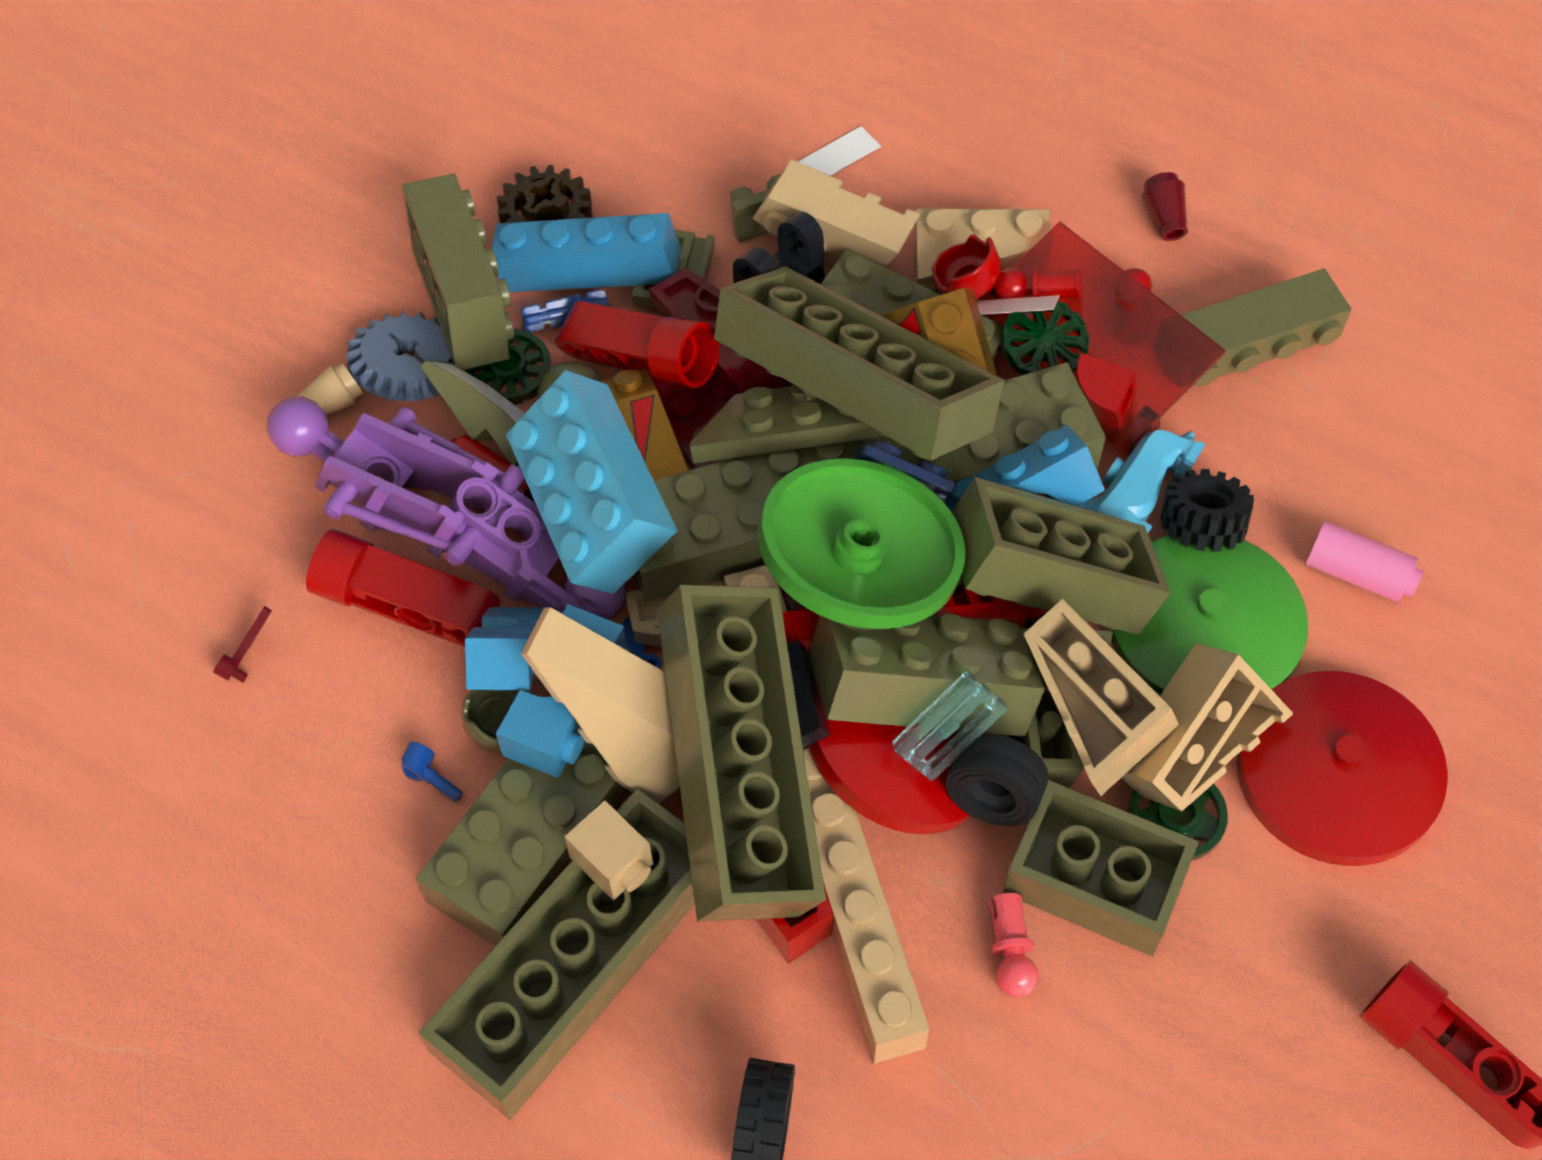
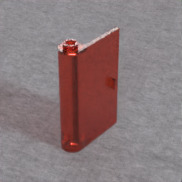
M1059 221L1012 268L1019 269L1026 276H1033L1034 267H1039L1040 271H1076V269H1081L1082 298L1058 299V301L1070 306L1069 309L1078 312L1087 325L1086 329L1090 339L1087 355L1135 370L1137 391L1120 430L1099 422L1106 436L1105 439L1129 457L1142 437L1148 432L1159 430L1160 418L1225 354V349ZM992 288L989 293L976 301L997 300L998 298ZM1043 311L1046 322H1048L1052 312ZM1011 313L983 314V316L1004 325ZM1032 313L1025 314L1028 318L1034 321ZM1060 316L1056 326L1067 322V320ZM1017 324L1012 325L1014 329L1024 330ZM1072 331L1067 334L1070 336H1078L1076 331ZM1011 342V346L1014 347L1024 344L1022 342ZM1068 348L1074 354H1079L1080 352L1078 349ZM1026 355L1020 361L1026 364L1031 362L1032 357ZM1057 357L1059 365L1066 363L1062 359ZM1040 362L1041 370L1048 368L1047 362ZM1076 371L1074 375L1079 383L1078 373Z

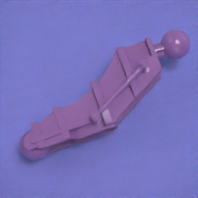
M303 396L286 398L270 412L267 418V431L272 443L280 452L293 457L310 455L312 453L324 462L316 488L321 492H324L330 484L337 488L323 506V510L328 517L339 519L342 514H346L359 519L360 524L371 532L374 529L386 530L429 544L427 551L438 559L443 552H446L445 557L450 564L461 566L465 562L507 588L503 594L514 602L520 597L537 607H551L561 614L564 612L567 604L607 620L613 618L621 610L626 594L624 584L612 594L571 584L568 578L563 589L546 577L559 556L536 503L517 491L525 479L519 466L511 465L506 472H503L488 462L463 450L460 446L415 423L416 416L414 412L405 407H401L389 423L363 413L358 419L355 429L345 441H342L328 431L329 423L326 414L317 402ZM414 487L429 490L453 499L449 507L405 488ZM354 500L362 507L354 505L351 502ZM477 508L483 511L484 513L474 514L472 512H474V510ZM504 528H513L523 535L524 542L516 543L511 541L506 536Z

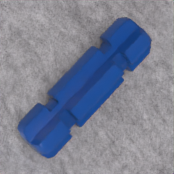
M603 289L586 292L587 297L581 298L580 294L546 301L545 306L540 308L539 304L525 306L521 309L524 328L527 332L532 333L545 330L544 325L550 324L551 328L562 326L575 301L609 306L607 295Z

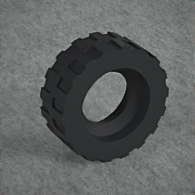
M749 1058L741 1090L731 1160H783L791 1110L795 1065Z

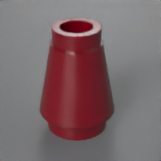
M1163 172L1150 177L1144 183L1145 190L1142 198L1162 235V239L1174 241L1184 237L1188 233L1185 183L1179 180L1178 175L1173 172Z

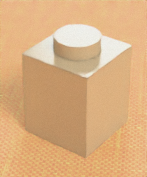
M606 801L602 802L564 836L569 857L613 900L624 890L631 892L637 889L651 872L650 866L653 865L650 843Z

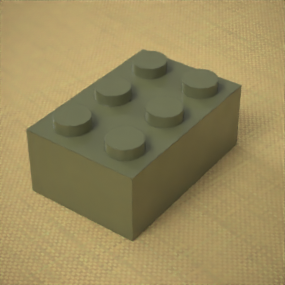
M1048 780L1038 811L1030 820L1009 868L1003 893L1020 894L1022 902L1153 957L1166 929L1199 841Z

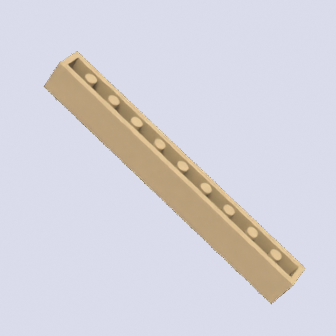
M766 565L724 576V586L779 588L778 583L772 577ZM779 588L782 612H787V608ZM804 747L803 752L822 877L833 910L832 937L873 1063H879L926 1049L930 1028L856 811L848 806L831 789L813 761L809 747Z

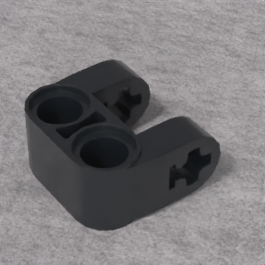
M803 211L795 212L778 227V251L770 255L763 248L755 246L748 249L733 262V283L786 266L821 284L825 279L823 231L813 216Z

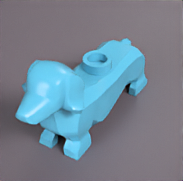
M1165 430L1148 432L1141 438L1126 461L1119 457L1116 458L1103 479V482L1109 485L1107 490L1100 497L1089 499L1077 507L1143 525L1147 533H1149L1152 526L1146 523V520L1157 503L1163 479L1170 470L1173 472V478L1178 473L1185 476L1186 470L1192 468L1206 444L1201 441L1195 442L1194 438L1196 435L1192 430L1182 436Z

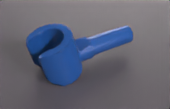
M411 742L402 757V768L405 776L414 781L424 780L428 784H432L454 802H457L462 797L463 792L436 770L430 768L435 753L420 743Z

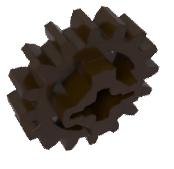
M548 165L543 173H539L538 169L532 166L530 167L531 175L525 177L517 172L514 174L516 184L504 183V195L497 196L499 208L497 211L500 223L593 218L590 189L584 188L581 176L571 180L570 169L567 168L561 171L560 174L554 173L553 165ZM568 199L573 203V206L569 205ZM517 210L521 211L522 217L519 216Z

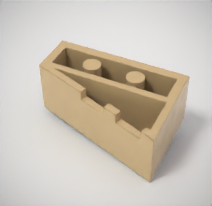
M791 159L774 182L753 219L763 225L769 233L778 236V227L795 212H807L816 219L823 231L824 267L831 271L846 249L886 267L901 250L920 214L907 209L903 215L879 205L881 197L868 192L865 198L841 189L843 181Z
M916 209L920 216L914 226V282L940 295L942 294L937 290L933 282L932 266L941 252L953 245L966 243L968 237L972 234H975L984 242H986L988 237H991L1000 256L1001 271L1007 268H1016L1024 272L1026 276H1033L1034 267H1039L1040 271L1048 270L1052 248L1050 209Z
M1063 599L1024 633L1045 683L1062 716L1065 727L1082 760L1090 782L1100 796L1179 726L1172 708Z
M1195 643L1160 695L1172 708L1179 726L1121 778L1140 796L1183 811L1227 772L1224 765L1240 751H1252L1261 743L1258 736L1275 721L1284 723L1294 713L1239 654Z

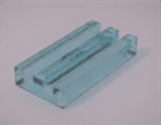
M966 670L892 741L894 751L929 780L933 781L968 745L980 737L1008 710L1005 701L998 695L995 697L991 694L990 689L984 683H978L975 676ZM983 703L986 707L927 762L924 757L943 739H947L959 728V724ZM951 710H953L943 721H941ZM927 733H929L919 744H917Z

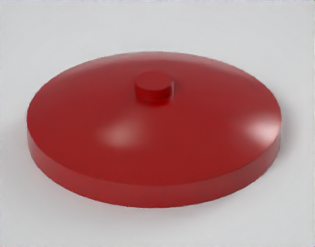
M1318 671L1290 678L1271 689L1294 714L1284 723L1275 721L1258 736L1261 743L1250 752L1240 751L1237 754L1236 761L1238 778L1244 797L1262 825L1279 841L1302 855L1329 864L1343 866H1362L1384 862L1406 852L1426 834L1438 817L1446 797L1448 785V770L1443 747L1435 730L1423 713L1411 701L1393 688L1372 678L1350 672Z
M826 718L830 736L808 746L813 761L827 784L856 812L881 826L895 831L910 834H935L954 829L973 817L952 801L946 790V777L960 744L970 736L990 733L827 720Z

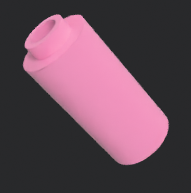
M1324 521L1305 564L1399 603L1403 595L1413 597L1424 572L1415 568L1418 561L1417 557L1327 521Z

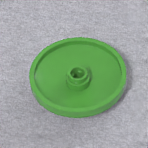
M827 459L809 463L791 471L778 481L770 491L758 528V543L763 561L772 577L787 594L820 616L859 628H899L915 624L932 616L948 602L954 593L965 564L966 550L962 531L946 504L933 491L913 477L891 467L866 460Z
M1165 536L1151 542L1171 594L1139 635L1119 629H1108V631H1113L1111 642L1115 652L1154 691L1160 694L1163 692L1195 643L1239 654L1270 689L1291 677L1306 646L1308 635L1307 610L1300 590L1293 578L1276 559L1245 540L1241 544L1236 542L1235 548L1229 550L1222 544L1221 551L1212 552L1211 546L1205 545L1204 551L1195 550L1196 544L1192 542L1187 547L1179 544L1180 536L1175 539Z

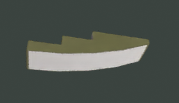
M426 360L421 364L420 367L471 439L495 441L511 465L519 466L506 433L525 413L489 385L449 362Z

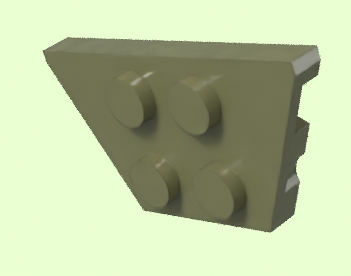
M795 384L775 389L754 387L744 393L735 394L692 440L690 450L694 464L878 438L880 435L875 433L873 428L854 417L839 413L836 407L820 398L805 394Z

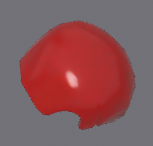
M972 234L968 237L966 243L953 245L941 252L932 266L933 282L942 295L967 288L974 291L977 300L989 293L1001 275L1000 256L991 237H988L986 242H984L975 234Z

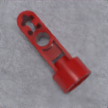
M583 301L574 302L554 341L560 350L576 359L623 370H640L645 368L649 375L654 376L660 381L692 388L703 386L711 378L718 363L720 348L719 342L714 340L715 329L706 322L675 316L660 317Z
M336 529L328 530L319 541L311 558L306 577V589L309 593L347 607L356 606L464 647L465 637L473 627H482V616L488 608L500 607L501 604L499 598L494 593L480 585L374 547V544Z
M1409 960L1383 986L1359 1017L1396 1050L1401 1047L1404 1048L1511 1143L1525 1149L1541 1146L1542 1078L1448 999L1449 992L1412 960ZM1445 1032L1450 1039L1442 1046L1436 1040ZM1480 1066L1488 1068L1495 1075L1497 1090H1493L1483 1083L1479 1074ZM1516 1094V1097L1511 1099L1509 1103L1506 1101L1507 1098ZM1536 1113L1538 1116L1535 1119V1122L1533 1123L1531 1120L1534 1117V1114Z

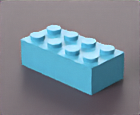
M565 370L506 433L571 584L614 594L678 531L607 384Z

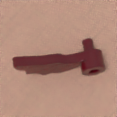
M266 606L263 607L233 657L231 658L224 654L213 673L229 681L231 676L242 683L245 681L248 674L237 667L272 612L271 609Z

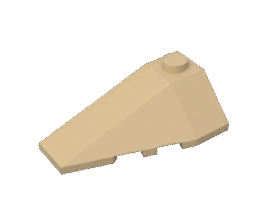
M544 607L521 655L557 703H563L580 726L577 731L586 743H593L607 762L604 767L613 780L632 793L638 788L660 804L680 787L665 672L553 608Z

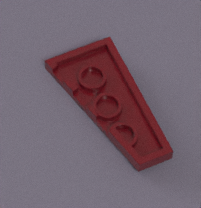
M685 268L649 289L650 301L665 317L675 316L706 322L715 329L720 290L689 269ZM719 342V359L715 372L735 394L744 393L754 387L775 389L793 385V383L782 377L771 375L766 371V368L754 361L734 354L732 349Z

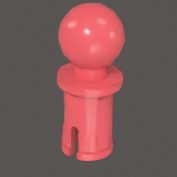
M1017 893L998 894L993 896V899H988L995 941L991 946V952L994 956L1003 957V960L996 969V981L1000 989L1014 998L1027 996L1038 984L1039 972L1034 962L1025 956L1026 953L1034 949V942L1027 935L1022 896Z

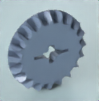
M402 311L400 317L394 318L385 313L381 322L369 319L367 327L356 329L355 338L348 341L346 357L351 376L364 390L388 400L419 401L439 395V392L420 365L426 360L449 362L454 365L437 318L434 317L427 320L422 312L415 317H411ZM402 350H403V351L405 352V354H402V355L399 356V352H398V351H402ZM415 351V357L406 354Z

